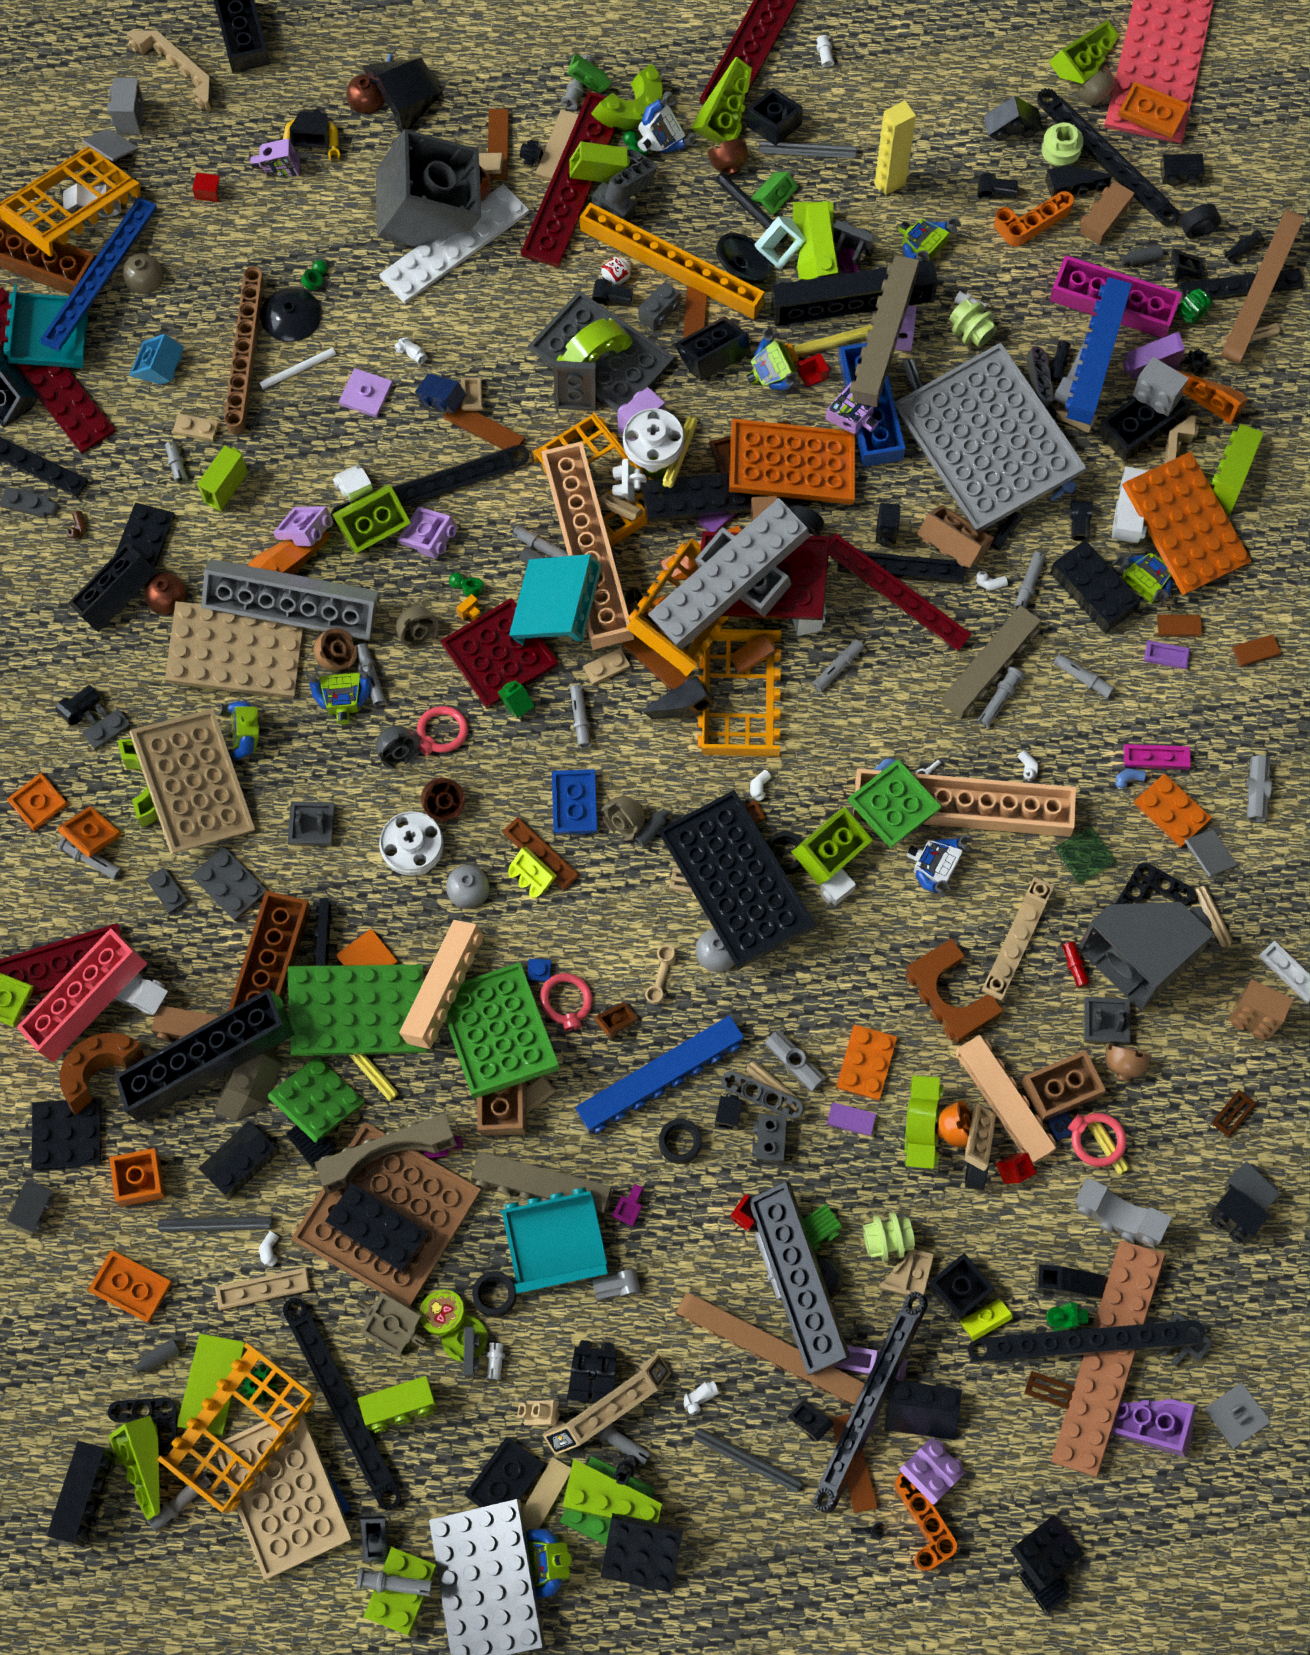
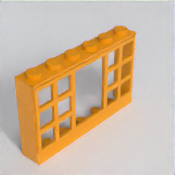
M88 146L0 202V217L43 252L52 257L54 255L52 245L54 240L58 238V241L65 245L68 242V231L73 229L74 232L80 235L84 230L83 221L86 219L94 225L97 224L99 221L98 211L103 209L108 215L112 214L114 211L113 202L118 199L123 205L128 203V192L135 198L141 197L140 182L132 179L128 174ZM82 167H85V169L75 174L76 171H78ZM88 172H92L98 179L88 184L81 177ZM68 176L98 197L73 214L44 193ZM108 178H110V179H112L114 182H116L117 185L114 184L112 181H110ZM105 182L111 189L101 194L94 187ZM37 196H41L39 199L30 203V201L36 198ZM46 200L54 208L43 213L36 206ZM24 205L26 206L25 208L21 209V210L18 211L17 213L15 212V211H16L17 209H19L20 207H22V206H24ZM32 210L40 217L29 223L21 216ZM60 211L67 218L57 224L49 216ZM43 220L53 226L44 233L34 227Z
M594 412L575 426L533 451L534 461L536 463L540 461L543 464L545 474L546 470L541 451L569 445L568 442L579 435L583 439V446L587 444L595 454L587 459L588 465L612 449H615L623 460L629 459L624 447L622 448L619 444L616 434L614 432L610 433L602 417L598 418ZM596 425L599 431L587 437L584 432ZM603 434L610 445L599 452L591 441ZM629 459V464L634 466L636 469H640L641 474H643L642 467L636 465ZM612 490L607 492L608 494L613 495ZM642 492L635 496V502L630 503H634L637 507L643 510L642 514L632 521L619 515L626 524L620 529L613 532L606 523L607 520L617 513L610 512L602 517L610 548L649 523L647 522L645 509L638 501L643 498Z
M692 538L687 544L682 542L675 551L678 554L677 557L673 555L667 562L666 566L668 569H663L656 579L659 582H654L647 590L649 596L644 595L637 604L640 607L639 610L634 609L627 619L630 622L625 628L678 668L686 677L698 665L697 662L704 655L703 652L713 642V637L721 630L722 624L729 616L718 617L692 640L693 643L688 650L685 648L680 650L657 625H654L643 614L648 607L652 610L656 607L652 602L667 581L677 588L681 585L671 576L676 568L688 577L699 569L697 565L691 573L680 564L685 555L696 563L695 559L700 554L701 545Z
M721 629L713 639L726 641V655H710V645L704 651V656L699 660V669H704L703 676H699V678L704 682L708 691L710 692V678L766 679V714L709 713V707L703 710V715H698V728H702V735H698V748H702V755L780 756V745H773V740H780V728L773 729V720H780V708H774V700L780 701L781 688H774V681H780L781 669L774 668V661H780L781 649H776L777 653L765 659L767 660L766 674H750V669L746 671V674H730L731 658L729 655L731 641H747L748 644L766 633L774 646V642H781V630ZM710 659H726V674L710 673ZM709 717H725V732H709ZM729 717L745 718V732H729ZM750 718H766V733L750 732ZM709 736H725V744H709ZM729 736L745 737V745L729 744ZM750 737H766V745H749Z
M247 1342L244 1345L247 1349L246 1353L240 1360L235 1359L231 1364L233 1370L227 1378H221L217 1382L216 1386L218 1389L211 1399H204L201 1404L204 1408L196 1418L191 1417L186 1423L188 1429L182 1437H176L172 1441L173 1449L166 1457L159 1456L157 1459L220 1512L227 1514L230 1511L233 1512L241 1502L240 1497L245 1491L248 1492L256 1482L255 1477L259 1472L266 1470L271 1462L269 1460L274 1452L277 1453L281 1450L286 1442L284 1440L289 1432L293 1433L300 1424V1417L304 1412L308 1413L315 1404L313 1400L316 1398L314 1393ZM259 1360L272 1369L263 1382L250 1373ZM276 1373L289 1382L280 1396L267 1386ZM246 1377L259 1386L249 1401L236 1391ZM293 1387H296L306 1395V1398L297 1409L284 1400ZM263 1390L276 1399L266 1414L253 1405ZM232 1395L279 1431V1434L254 1467L206 1430ZM280 1404L293 1413L283 1428L270 1418ZM203 1434L215 1443V1446L206 1458L193 1449V1446ZM219 1448L233 1457L223 1472L209 1462ZM188 1453L202 1462L191 1477L178 1467ZM237 1461L250 1471L239 1486L226 1476ZM206 1466L219 1476L208 1491L195 1481ZM223 1480L236 1490L226 1504H223L212 1495Z

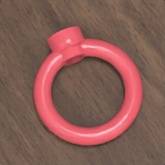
M438 706L426 711L417 724V735L420 742L418 749L428 756L432 751L446 753L459 748L468 735V723L464 715L457 709L448 706ZM437 715H449L459 723V735L450 743L437 744L430 736L426 735L425 728L428 721Z
M560 973L552 976L544 983L540 992V1003L543 1011L550 1019L563 1024L564 1031H571L572 1027L574 1030L582 1027L581 1021L589 1014L592 1008L593 997L588 984L582 978L570 973ZM561 982H570L576 985L584 997L581 1010L578 1013L566 1015L557 1013L549 1002V993L553 986Z
M1092 1113L1082 1117L1080 1114H1077L1068 1126V1129L1072 1131L1073 1149L1076 1155L1086 1164L1094 1167H1106L1114 1164L1122 1157L1126 1148V1134L1122 1125L1112 1116L1103 1113ZM1093 1122H1103L1115 1131L1117 1146L1111 1155L1104 1158H1095L1083 1149L1081 1134L1087 1125Z

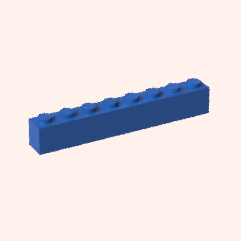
M1108 277L1106 284H1101L1098 293L1101 301H1096L1093 310L1097 315L1092 316L1088 327L1092 329V332H1087L1084 344H1087V349L1082 348L1079 360L1083 362L1082 365H1077L1074 375L1078 377V380H1073L1070 389L1073 397L1068 396L1065 409L1068 410L1066 417L1068 419L1089 425L1092 423L1132 283Z
M729 1015L575 1107L576 1113L589 1134L593 1132L599 1134L607 1128L606 1124L613 1120L616 1123L627 1116L626 1112L632 1109L634 1111L641 1109L646 1105L645 1101L652 1097L654 1099L661 1097L665 1094V1089L673 1086V1088L678 1087L685 1081L684 1078L688 1075L696 1076L704 1070L703 1067L709 1063L714 1065L723 1059L722 1055L730 1051L732 1054L742 1048L741 1044L744 1042V1037Z

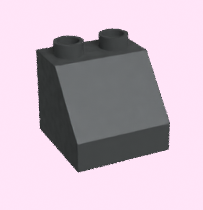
M404 129L376 169L377 237L415 247L472 230L482 217L479 149Z
M1182 902L1110 904L1090 922L1078 949L1142 1011L1197 961L1214 934L1209 930L1212 927V923L1208 916L1195 906L1188 909Z

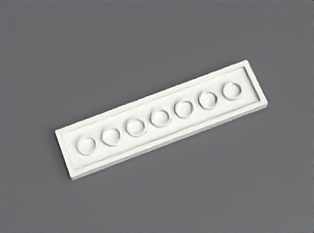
M503 184L481 202L482 217L472 230L421 244L380 273L379 276L400 300L406 304L528 215L529 209Z

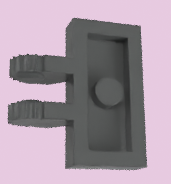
M99 703L95 707L103 719L96 723L93 715L87 710L84 712V715L92 726L82 732L95 751L131 727L119 709L107 715Z
M1176 1312L1168 1322L1188 1320L1179 1312ZM1192 1326L1186 1330V1335L1191 1339H1196L1199 1337L1200 1332L1196 1327ZM1204 1336L1200 1344L1182 1346V1351L1173 1358L1171 1363L1176 1366L1187 1353L1198 1362L1214 1343ZM1163 1348L1160 1353L1165 1356L1172 1348Z

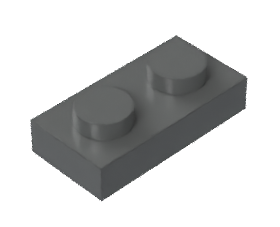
M164 867L146 878V881L169 914H172L188 903Z
M464 1327L465 1378H475V1372H479V1357H475V1348H479L480 1339L479 1334H475L474 1327Z

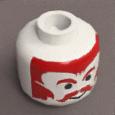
M613 257L602 266L601 279L610 281L612 285L620 286L630 278L631 267L624 258Z

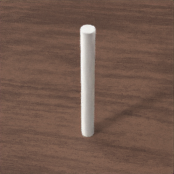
M330 348L259 382L262 390L335 356L336 353L333 348Z

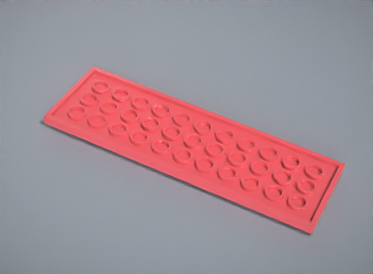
M1133 0L1116 73L1115 88L1112 91L1104 128L1182 144L1214 0ZM1134 81L1189 103L1188 109L1173 138L1118 117V112Z

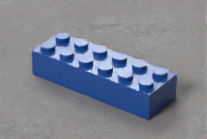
M867 343L839 347L838 362L844 388L852 381H856V367L858 363L861 364L862 359H860L863 346H867ZM887 373L878 406L874 407L873 415L871 416L878 421V425L872 432L862 426L855 433L862 467L898 462L904 459L905 446Z

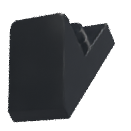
M1176 249L1172 251L1170 266L1174 282L1179 281L1186 275L1196 279H1202L1206 276L1202 258Z
M804 1400L788 1416L812 1441H819L834 1425L830 1418Z
M385 1516L361 1517L364 1562L386 1561L388 1557V1521Z

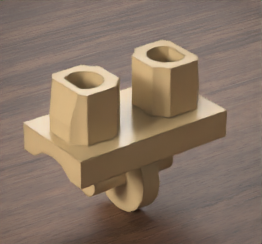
M545 1400L527 1401V1404L521 1403L518 1406L517 1417L525 1419L524 1425L527 1426L556 1425L560 1416L557 1409L559 1401Z

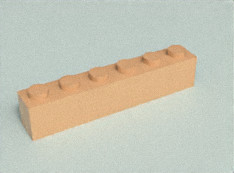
M453 920L399 1032L407 1044L431 1049L434 1041H436L438 1032L447 1018V1013L456 999V994L465 980L469 966L474 961L478 947L483 942L484 935L477 924Z
M978 1035L957 1048L955 1054L1020 1152H1028L1033 1165L1054 1153L1056 1142L1050 1133L1046 1134L1042 1128L1043 1123L1037 1114L1033 1115L1029 1109V1101L1024 1095L1021 1096L1016 1089L1018 1087L1015 1080L1011 1076H1007L1002 1061L994 1057L991 1052L992 1047L990 1043Z

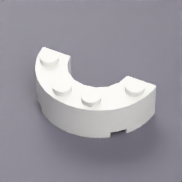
M1125 466L1112 527L1113 539L1138 543L1140 539H1144L1146 533V526L1143 525L1144 517L1138 515L1122 484L1148 470Z

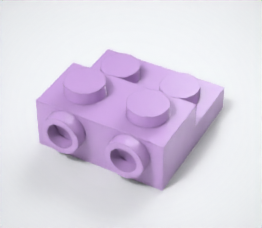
M326 506L294 507L273 534L276 539H292L296 546L309 547L322 538V533L332 526L333 518Z
M417 507L410 519L411 524L404 528L397 540L401 545L417 549L421 555L437 559L439 554L445 552L446 543L449 538L455 536L457 525L449 515Z
M931 1437L899 1470L934 1505L966 1471L962 1468L960 1460L952 1458L945 1451V1445L941 1441H936Z

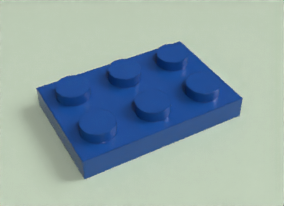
M595 769L552 771L554 835L597 833Z

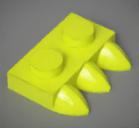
M527 847L519 851L508 870L510 878L521 874L519 878L520 888L531 884L529 890L531 898L546 892L557 877Z

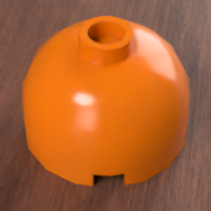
M964 1101L955 1102L945 1107L940 1113L939 1125L937 1126L939 1137L941 1139L944 1138L949 1145L958 1148L967 1146L971 1123L970 1118L972 1117V1112Z

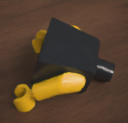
M313 109L311 112H299L295 119L286 124L283 139H290L292 145L297 147L325 149L331 147L328 152L329 161L331 162L332 155H337L339 162L340 151L337 149L339 146L338 129L332 121H328L326 113H321L318 109Z

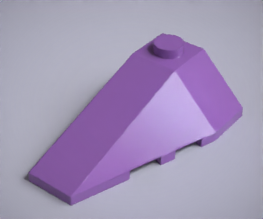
M1173 1399L1121 1402L1112 1434L1187 1458L1193 1436L1195 1405Z

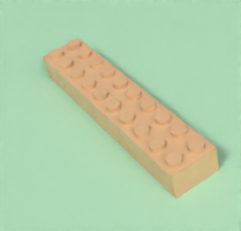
M581 441L541 451L568 556L591 554L602 564L587 623L592 650L634 640L633 633L625 629L630 622L627 619L629 615L583 443Z
M857 769L855 792L882 771ZM911 773L941 805V810L923 824L1065 837H1071L1073 833L1076 787ZM853 808V817L855 819H863Z

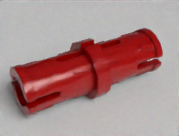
M1075 941L1062 945L1068 962L1067 968L1071 970L1076 987L1079 988L1090 984L1084 968V959H1081Z

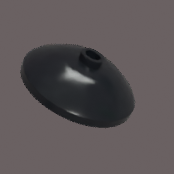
M727 233L717 242L716 253L723 268L729 274L745 282L757 283L765 280L770 274L772 266L771 262L755 247L756 241L746 235Z
M286 288L273 293L266 299L261 308L260 319L264 330L271 337L283 342H295L307 338L317 329L321 320V308L317 299L309 292L299 288Z

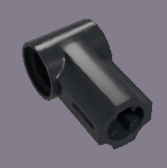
M991 173L981 174L978 180L977 196L980 199L986 197L989 200L994 197L1016 199L1018 181L997 179Z
M597 279L591 299L597 303L604 304V306H607L609 303L630 306L633 288L612 285L608 280Z
M1071 500V539L1081 542L1084 540L1088 541L1090 538L1093 501Z
M88 685L71 699L63 698L55 707V711L69 725L73 726L78 724L82 720L84 712L100 701L101 698L95 689Z

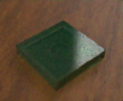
M1092 826L1054 848L1078 884L1116 862Z

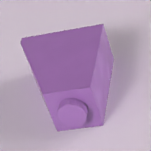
M1179 332L1129 351L1125 361H1123V368L1125 373H1129L1130 379L1138 378L1152 357L1178 370L1185 351Z

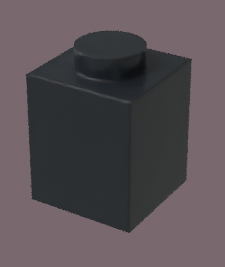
M732 1094L720 1096L715 1126L737 1131L743 1100Z

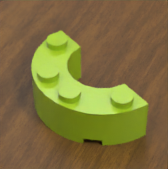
M652 63L648 65L630 83L635 93V100H624L611 93L596 106L591 114L599 122L610 128L618 127L622 128V130L638 128L642 122L645 108L656 100L662 99V82L655 66Z
M602 318L578 332L565 346L567 348L563 356L560 354L556 361L594 363L600 355L607 351L614 350L616 353H619L622 350L628 349L633 341L630 335L613 318H609V321Z
M132 739L118 740L121 758L126 768L142 770ZM147 786L139 796L132 799L136 818L141 827L148 826L159 819Z
M912 1075L910 1084L911 1095L910 1099H908L905 1154L907 1156L905 1167L934 1169V1166H938L939 1153L935 1152V1147L938 1146V1133H935V1124L939 1125L940 1111H937V1104L939 1098H943L944 1085L940 1084V1078Z

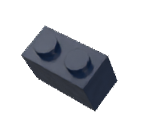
M430 373L426 375L415 391L420 399L419 402L423 406L436 408L440 412L446 411L452 414L455 413L467 396L459 382Z

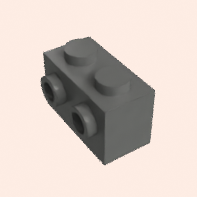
M603 182L592 194V204L630 222L636 215V202L631 198L620 204L608 202L604 198L608 184Z
M664 281L638 308V320L654 331L659 325L664 324L672 312L679 308L681 304L680 292Z
M759 1114V1121L754 1120L753 1134H758L757 1143H753L752 1156L756 1157V1163L783 1165L787 1116Z
M1247 1161L1223 1184L1227 1189L1233 1186L1263 1210L1280 1195L1277 1191V1186L1272 1181L1266 1180L1261 1175V1171L1257 1166L1252 1163L1249 1164Z
M27 1179L17 1196L5 1225L28 1235H31L34 1230L38 1232L44 1220L40 1216L44 1209H49L53 1198L50 1197L52 1190Z

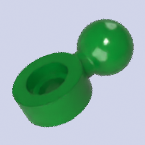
M632 130L627 131L623 136V142L629 146L628 149H633L647 157L649 149L642 151L639 148L638 134Z
M316 260L312 265V269H307L301 277L304 287L314 291L323 283L322 275L328 271L327 263L324 260Z
M459 572L450 575V586L454 589L462 588L463 594L468 597L471 594L474 597H478L483 593L482 580L478 578L465 579L464 575Z

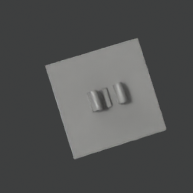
M108 128L82 139L84 144L111 161L133 153L139 148Z
M1214 830L1185 840V843L1208 877L1237 866V863Z
M1242 1382L1204 1408L1232 1448H1235L1270 1423L1268 1417Z

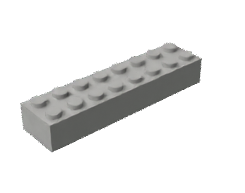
M778 498L650 611L648 615L678 649L682 650L809 538L808 528Z
M210 559L204 571L201 608L321 631L338 627L347 631L352 637L369 640L374 628L378 591Z

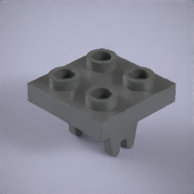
M836 221L834 225V242L837 243L835 247L837 257L843 246L849 249L853 248L855 251L852 258L853 264H857L861 254L871 257L874 252V234L865 228H856L848 221Z
M291 801L288 845L332 846L335 803Z
M1084 997V1042L1129 1045L1130 999Z

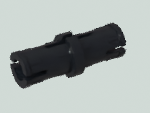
M1256 230L1247 238L1240 239L1237 245L1224 253V256L1227 257L1229 255L1230 257L1227 260L1233 263L1243 254L1250 253L1253 247L1264 241L1263 236L1259 238L1262 233Z
M1067 341L1058 342L1056 354L1052 358V369L1050 372L1052 382H1056L1058 379V383H1060L1064 368L1067 367V356L1071 344Z
M1016 511L1010 514L1004 524H1000L998 532L994 536L995 539L991 544L993 549L999 551L1006 540L1013 536L1015 528L1023 520V516Z
M627 1455L618 1464L617 1471L614 1474V1480L618 1477L616 1483L620 1485L626 1484L634 1476L638 1466V1460L634 1461L637 1458L636 1456Z

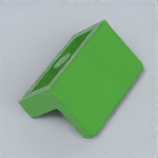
M573 55L567 72L568 75L596 93H601L609 87L611 80L606 78L607 73L580 55Z
M774 172L750 199L754 202H761L770 214H775L796 191L798 186L789 172Z

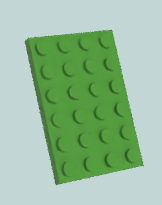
M520 962L465 980L461 984L456 994V999L447 1013L446 1023L472 1099L560 1070Z
M423 964L288 966L289 1020L295 1034L290 1037V1056L426 1053L427 1048L407 1044L399 1033L423 984Z

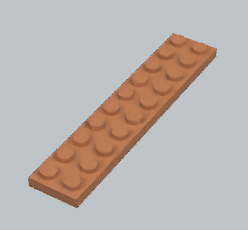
M1120 1240L1093 1328L1145 1324L1166 1257L1165 1253ZM1137 1350L1084 1355L1076 1379L1075 1390L1072 1392V1400L1069 1402L1070 1406L1066 1411L1051 1463L1098 1478Z

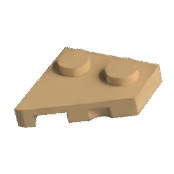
M916 1249L909 1250L889 1276L882 1281L879 1289L907 1296L911 1294L910 1292L914 1291L924 1295L934 1254Z

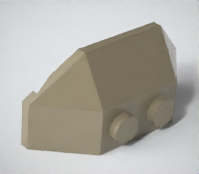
M273 1047L229 1072L214 1113L237 1120L267 1106L269 1092L273 1090L282 1066Z

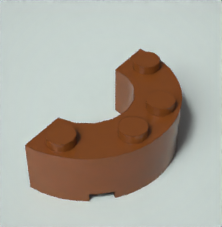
M102 1033L81 1041L68 1053L62 1063L59 1080L68 1106L75 1115L93 1101L88 1090V1084L93 1074L106 1066L114 1065L127 1069L136 1064L145 1056L140 1043L127 1035Z

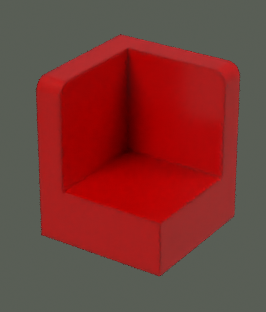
M196 172L192 188L196 200L219 202L217 193L220 181L219 175Z
M821 353L798 363V373L806 387L829 379L830 369Z
M1028 1152L1012 1154L995 1163L1004 1184L1021 1183L1037 1174Z
M746 1193L731 1213L730 1219L749 1232L756 1222L748 1201L750 1195Z

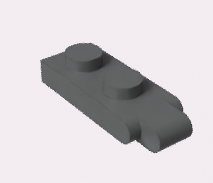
M6 487L0 502L1 508L41 518H46L47 515L55 517L59 507L57 503L52 502L50 497Z

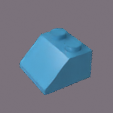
M166 334L143 341L129 376L160 385L170 382L175 376L174 371L177 364L182 359L184 346Z

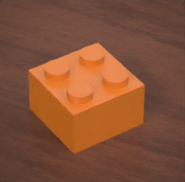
M155 1148L109 1157L115 1202L120 1207L166 1198L160 1154Z

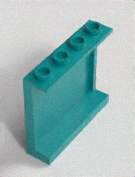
M14 284L13 293H9V305H12V307L7 311V321H10V326L6 325L5 336L8 338V342H4V355L8 356V363L84 368L89 309L60 352L41 344L40 338L69 296L18 293L17 285Z
M591 554L529 559L509 636L521 645H524L525 638L570 636L576 642L583 641L602 564Z
M586 1187L572 1190L573 1195L564 1196L563 1192L551 1194L550 1200L541 1201V1197L527 1200V1205L519 1206L518 1202L505 1204V1209L500 1210V1214L503 1215L516 1278V1293L610 1273L592 1190L586 1191Z

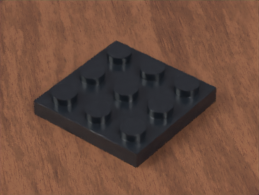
M92 1098L93 1101L76 1115L71 1111L66 1100L32 1102V1170L101 1166V1098Z
M612 1513L601 1577L671 1593L684 1528Z

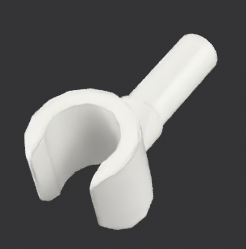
M937 760L926 770H917L916 774L924 773L930 775L941 762Z

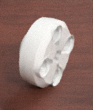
M655 408L642 410L633 415L625 426L623 433L624 450L633 463L646 468L648 471L656 472L674 463L681 455L684 447L682 426L674 415L665 410ZM630 438H635V439H637V440H635V441H630V440H628V439H630ZM676 438V439H678V441H675V442H674V441H671V439ZM656 457L658 459L650 460L649 458Z
M410 811L394 816L386 823L380 836V851L384 861L392 870L403 875L426 874L438 863L444 849V840L439 826L432 818L420 812ZM400 823H408V825H404L403 827L398 828V825ZM430 832L437 833L434 838L426 837ZM390 850L397 851L394 856L386 855ZM420 859L426 861V863L422 866H417L415 864Z

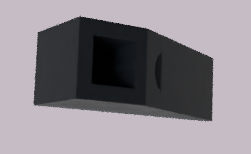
M1065 165L1047 169L1045 181L1051 198L1063 191L1081 196L1088 191H1103L1106 186L1109 187L1112 175Z
M696 675L687 679L679 687L668 691L660 699L652 701L642 710L650 719L697 715L714 704V701L704 682Z
M1039 1264L1035 1270L1034 1292L1102 1299L1106 1275L1062 1266Z

